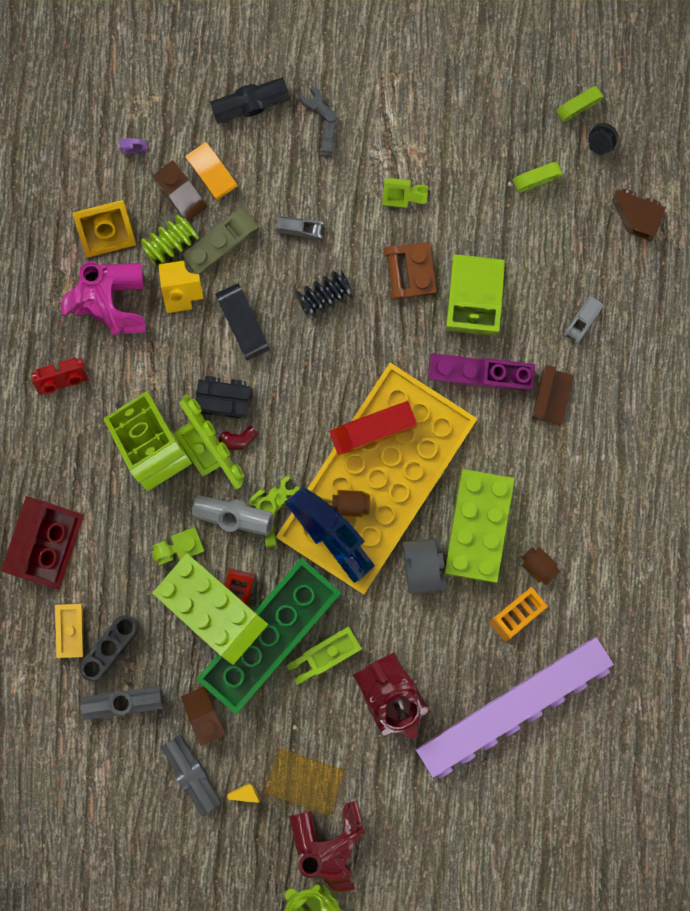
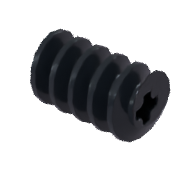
M341 269V276L335 271L331 273L332 281L326 276L322 277L323 285L314 281V290L305 286L304 295L299 291H295V296L306 316L310 314L317 318L316 309L326 313V304L330 305L333 309L336 308L335 299L339 300L342 304L345 303L344 294L348 295L351 299L354 298L352 288Z

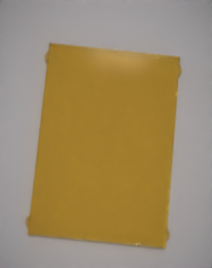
M279 748L264 793L268 796H274L321 812L324 815H330L345 770L341 767L337 768L287 751L285 748Z

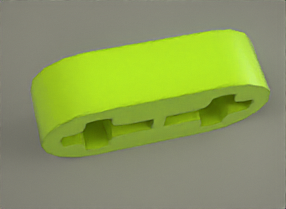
M594 86L563 104L556 110V113L562 123L567 122L600 102L604 96L599 88Z
M552 162L515 177L513 182L517 192H524L562 176L563 173L558 162Z

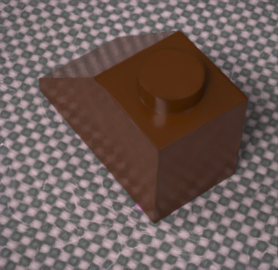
M173 160L153 175L155 184L188 222L207 207L189 179Z
M204 686L181 696L200 746L227 734L209 692Z

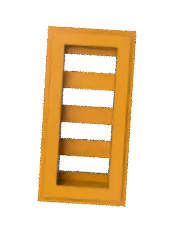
M530 587L490 620L489 624L503 641L507 642L548 606L536 591ZM527 597L537 610L533 611L524 599ZM518 604H519V605L523 608V610L528 614V617H527V618H526V617L522 614V612L516 607ZM511 611L520 622L519 625L516 624L508 612ZM501 618L504 619V621L508 624L512 631H510V629L505 625Z

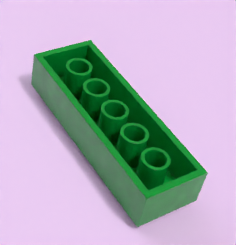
M300 558L254 611L268 623L267 627L234 665L217 654L196 680L232 712L238 714L341 595V592L306 561Z

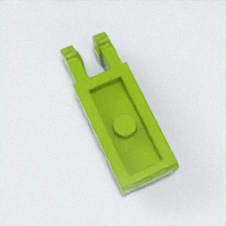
M348 626L303 653V656L289 663L286 667L288 670H294L306 660L308 661L312 670L297 676L295 682L298 685L313 675L317 676L362 650Z

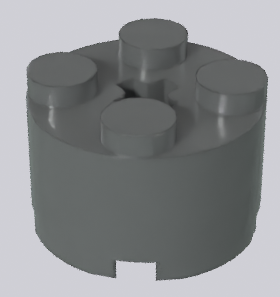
M440 538L403 542L409 594L446 590Z

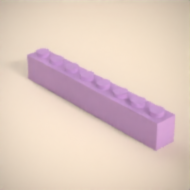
M593 637L420 745L415 750L431 776L435 777L438 775L441 779L453 771L451 766L460 761L463 765L476 757L473 752L481 747L487 750L497 744V737L504 733L510 736L518 731L521 722L526 719L532 722L542 716L541 710L548 705L554 708L565 701L564 695L571 691L577 694L588 687L586 683L593 677L599 680L610 673L608 668L614 664L597 637Z

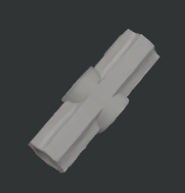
M198 495L192 507V516L195 519L219 524L227 532L240 529L268 536L274 523L272 512L247 507L243 501L238 499L226 502Z

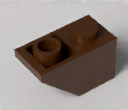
M617 189L613 195L612 202L627 233L652 241L656 236L666 207L661 206V203L655 199L646 198L644 200L636 197L637 194L631 190L622 189L620 191Z

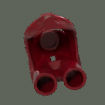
M394 652L353 674L356 683L364 695L367 708L384 737L390 733H404L408 738L413 739L418 735L416 726L420 722L422 715L429 713L430 710L415 682L405 672ZM398 707L402 709L405 718L402 720L396 711Z
M358 800L344 805L343 833L336 838L328 840L317 839L311 811L289 816L296 850L300 856L298 863L300 873L307 878L320 876L325 880V884L327 883L336 892L355 890L354 882L351 883L350 881L353 874L351 869L347 867L346 860L351 855L352 846L362 835L366 834L364 827L360 825L362 817ZM308 857L315 858L318 862V869L315 871L308 870L305 867V859Z

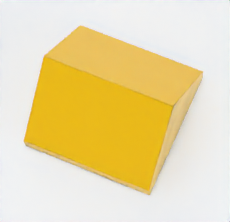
M124 200L72 213L86 258L136 246L128 209Z

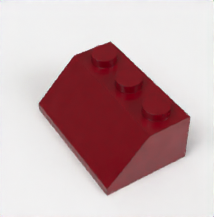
M26 496L1 572L60 590L84 515Z

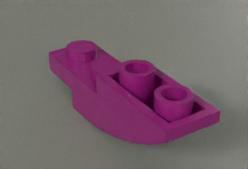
M437 353L429 354L427 380L447 382L452 385L494 389L533 390L535 364L491 358L477 359Z

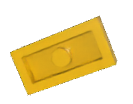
M83 604L55 605L56 658L84 657Z

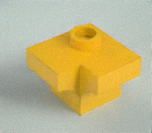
M184 261L158 264L166 312L173 313L192 310V301L203 299L199 274L188 272Z

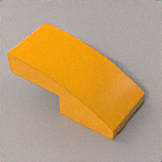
M207 142L185 156L188 163L216 200H219L238 186Z

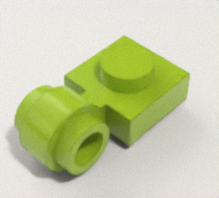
M196 527L172 535L171 539L174 544L172 546L168 545L167 541L153 545L151 553L154 561H158L159 566L174 561L173 555L177 553L179 560H181L186 553L193 557L205 551Z

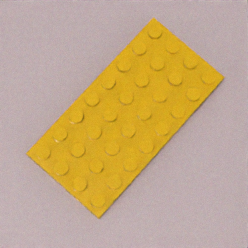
M392 363L388 364L352 421L408 400L417 422V428L339 456L334 447L276 536L278 540L363 595L478 419ZM338 490L363 491L364 494H370L369 515H362V517L336 516V511L331 510L332 495H337Z

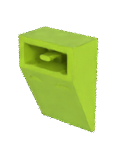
M453 254L445 331L497 337L502 308L505 260Z

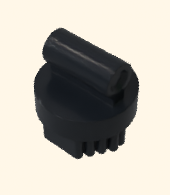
M607 123L595 125L588 136L589 149L598 155L612 151L619 139L616 129Z

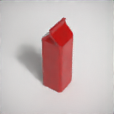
M407 400L330 430L329 433L339 456L417 428V422Z

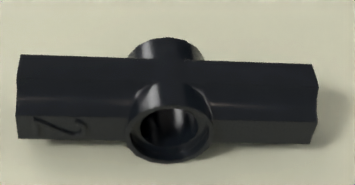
M282 77L258 86L256 84L245 85L237 89L234 94L210 101V105L217 124L240 116L252 117L258 115L267 107L290 100V96Z

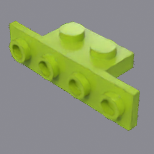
M185 394L179 404L191 422L177 429L174 433L202 477L221 466L235 489L241 488L244 482V473L238 464L234 465L229 457L230 452L223 442L220 443L214 435L216 431L211 422L205 421L201 415V408L194 398L191 399L188 394Z

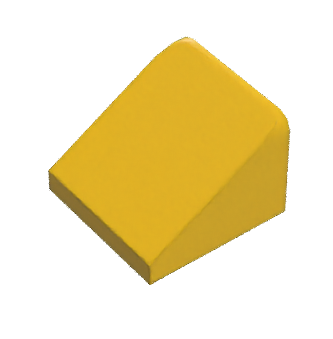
M251 782L229 792L227 795L229 800L260 802L257 791Z

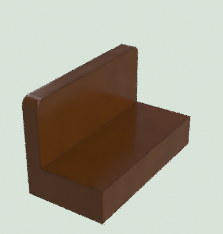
M545 365L531 418L557 425L563 423L574 378L572 374L556 371V367Z

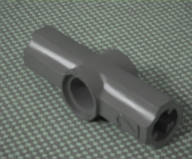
M160 686L80 698L83 720L163 709ZM120 695L125 696L129 702L127 709L124 711L119 710L115 705V701Z
M181 735L161 746L162 751L175 770L174 775L185 792H188L201 815L208 813L221 804L220 799L208 781L209 777L200 761L194 758Z

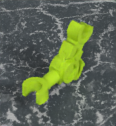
M286 476L282 479L280 488L277 489L274 486L267 496L261 497L265 494V490L257 491L251 497L249 505L255 506V509L272 512L275 519L278 510L288 502L286 497L295 496L300 488L297 486L293 490H287L285 486L291 478ZM274 523L271 533L265 536L266 548L277 546Z

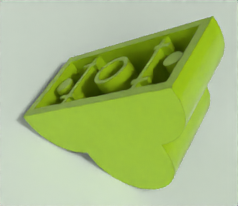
M148 391L103 418L129 471L137 482L143 485L147 492L193 464Z

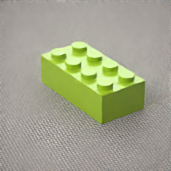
M466 469L461 470L444 575L497 583L515 478Z
M188 553L184 555L152 592L154 596L232 665L236 663L268 625L267 622Z

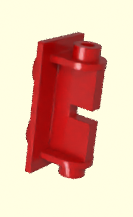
M73 357L59 362L60 371L57 372L54 364L36 369V372L32 373V382L38 394L53 393L57 389L75 386L89 380L82 358L77 359Z

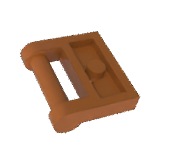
M430 242L383 248L384 256L388 259L392 287L390 291L391 300L437 294ZM405 255L409 281L408 289H402L398 256Z

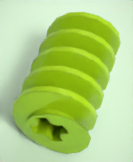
M176 215V225L168 220L166 222L168 230L158 227L159 236L152 232L149 234L151 242L144 238L141 239L144 252L156 268V260L163 264L166 263L165 254L172 258L175 257L173 248L182 252V242L191 246V236L199 240L198 235L185 218Z

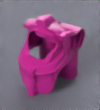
M91 261L84 263L79 269L80 281L77 286L67 292L61 300V316L74 314L75 317L90 314L95 320L105 323L113 336L121 334L120 331H123L124 334L145 333V320L142 316L121 312L114 308L115 290L144 289L141 263L99 265ZM91 276L98 277L95 281H87Z

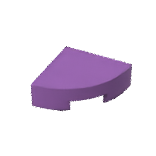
M119 139L120 149L124 155L146 153L148 151V145L145 140Z

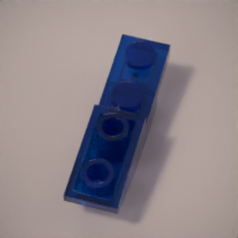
M301 487L285 501V504L316 544L321 541L324 543L353 583L363 578L375 566L361 548V545L365 542L363 538L325 500L305 487Z

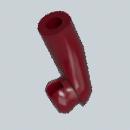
M249 426L240 435L230 434L228 431L222 432L219 436V442H223L228 450L240 451L245 449L259 434L252 426Z

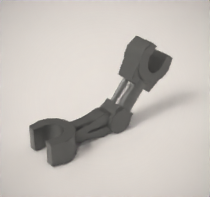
M312 86L310 87V93L314 95V99L308 100L302 95L300 101L304 107L313 112L317 111L325 120V135L322 141L321 156L332 157L333 133L336 128L337 115L324 104V99L319 90Z

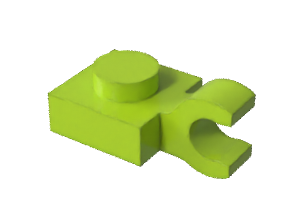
M385 178L382 205L407 208L408 201L426 204L428 186L416 185L410 187L411 180Z

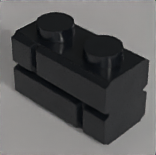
M205 376V380L198 379L195 400L200 405L201 414L247 420L251 386H246V381L231 379V383L220 382L221 378L214 376Z

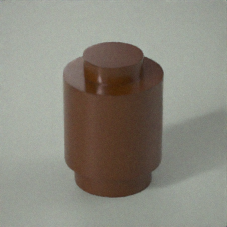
M338 490L337 495H332L331 510L336 511V516L362 517V515H369L370 494H364L363 491Z
M531 547L521 557L524 560L521 566L539 583L542 582L544 585L550 583L560 572L556 567L557 563L540 547L536 550Z

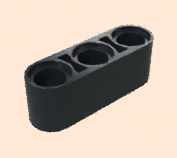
M239 283L215 293L246 361L269 351L270 348Z
M122 615L116 618L80 664L79 671L85 680L96 681L101 679L139 631L138 621L134 617ZM127 619L131 621L133 629L129 634L124 635L121 633L119 626L123 620ZM109 640L113 641L116 645V651L111 656L106 655L103 651L104 643ZM92 661L96 662L100 668L99 673L94 677L90 676L86 670L87 665Z

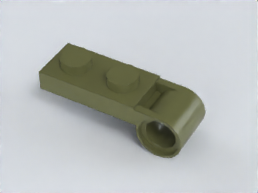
M240 208L182 255L196 274L201 275L240 242L250 239L260 228L245 208Z

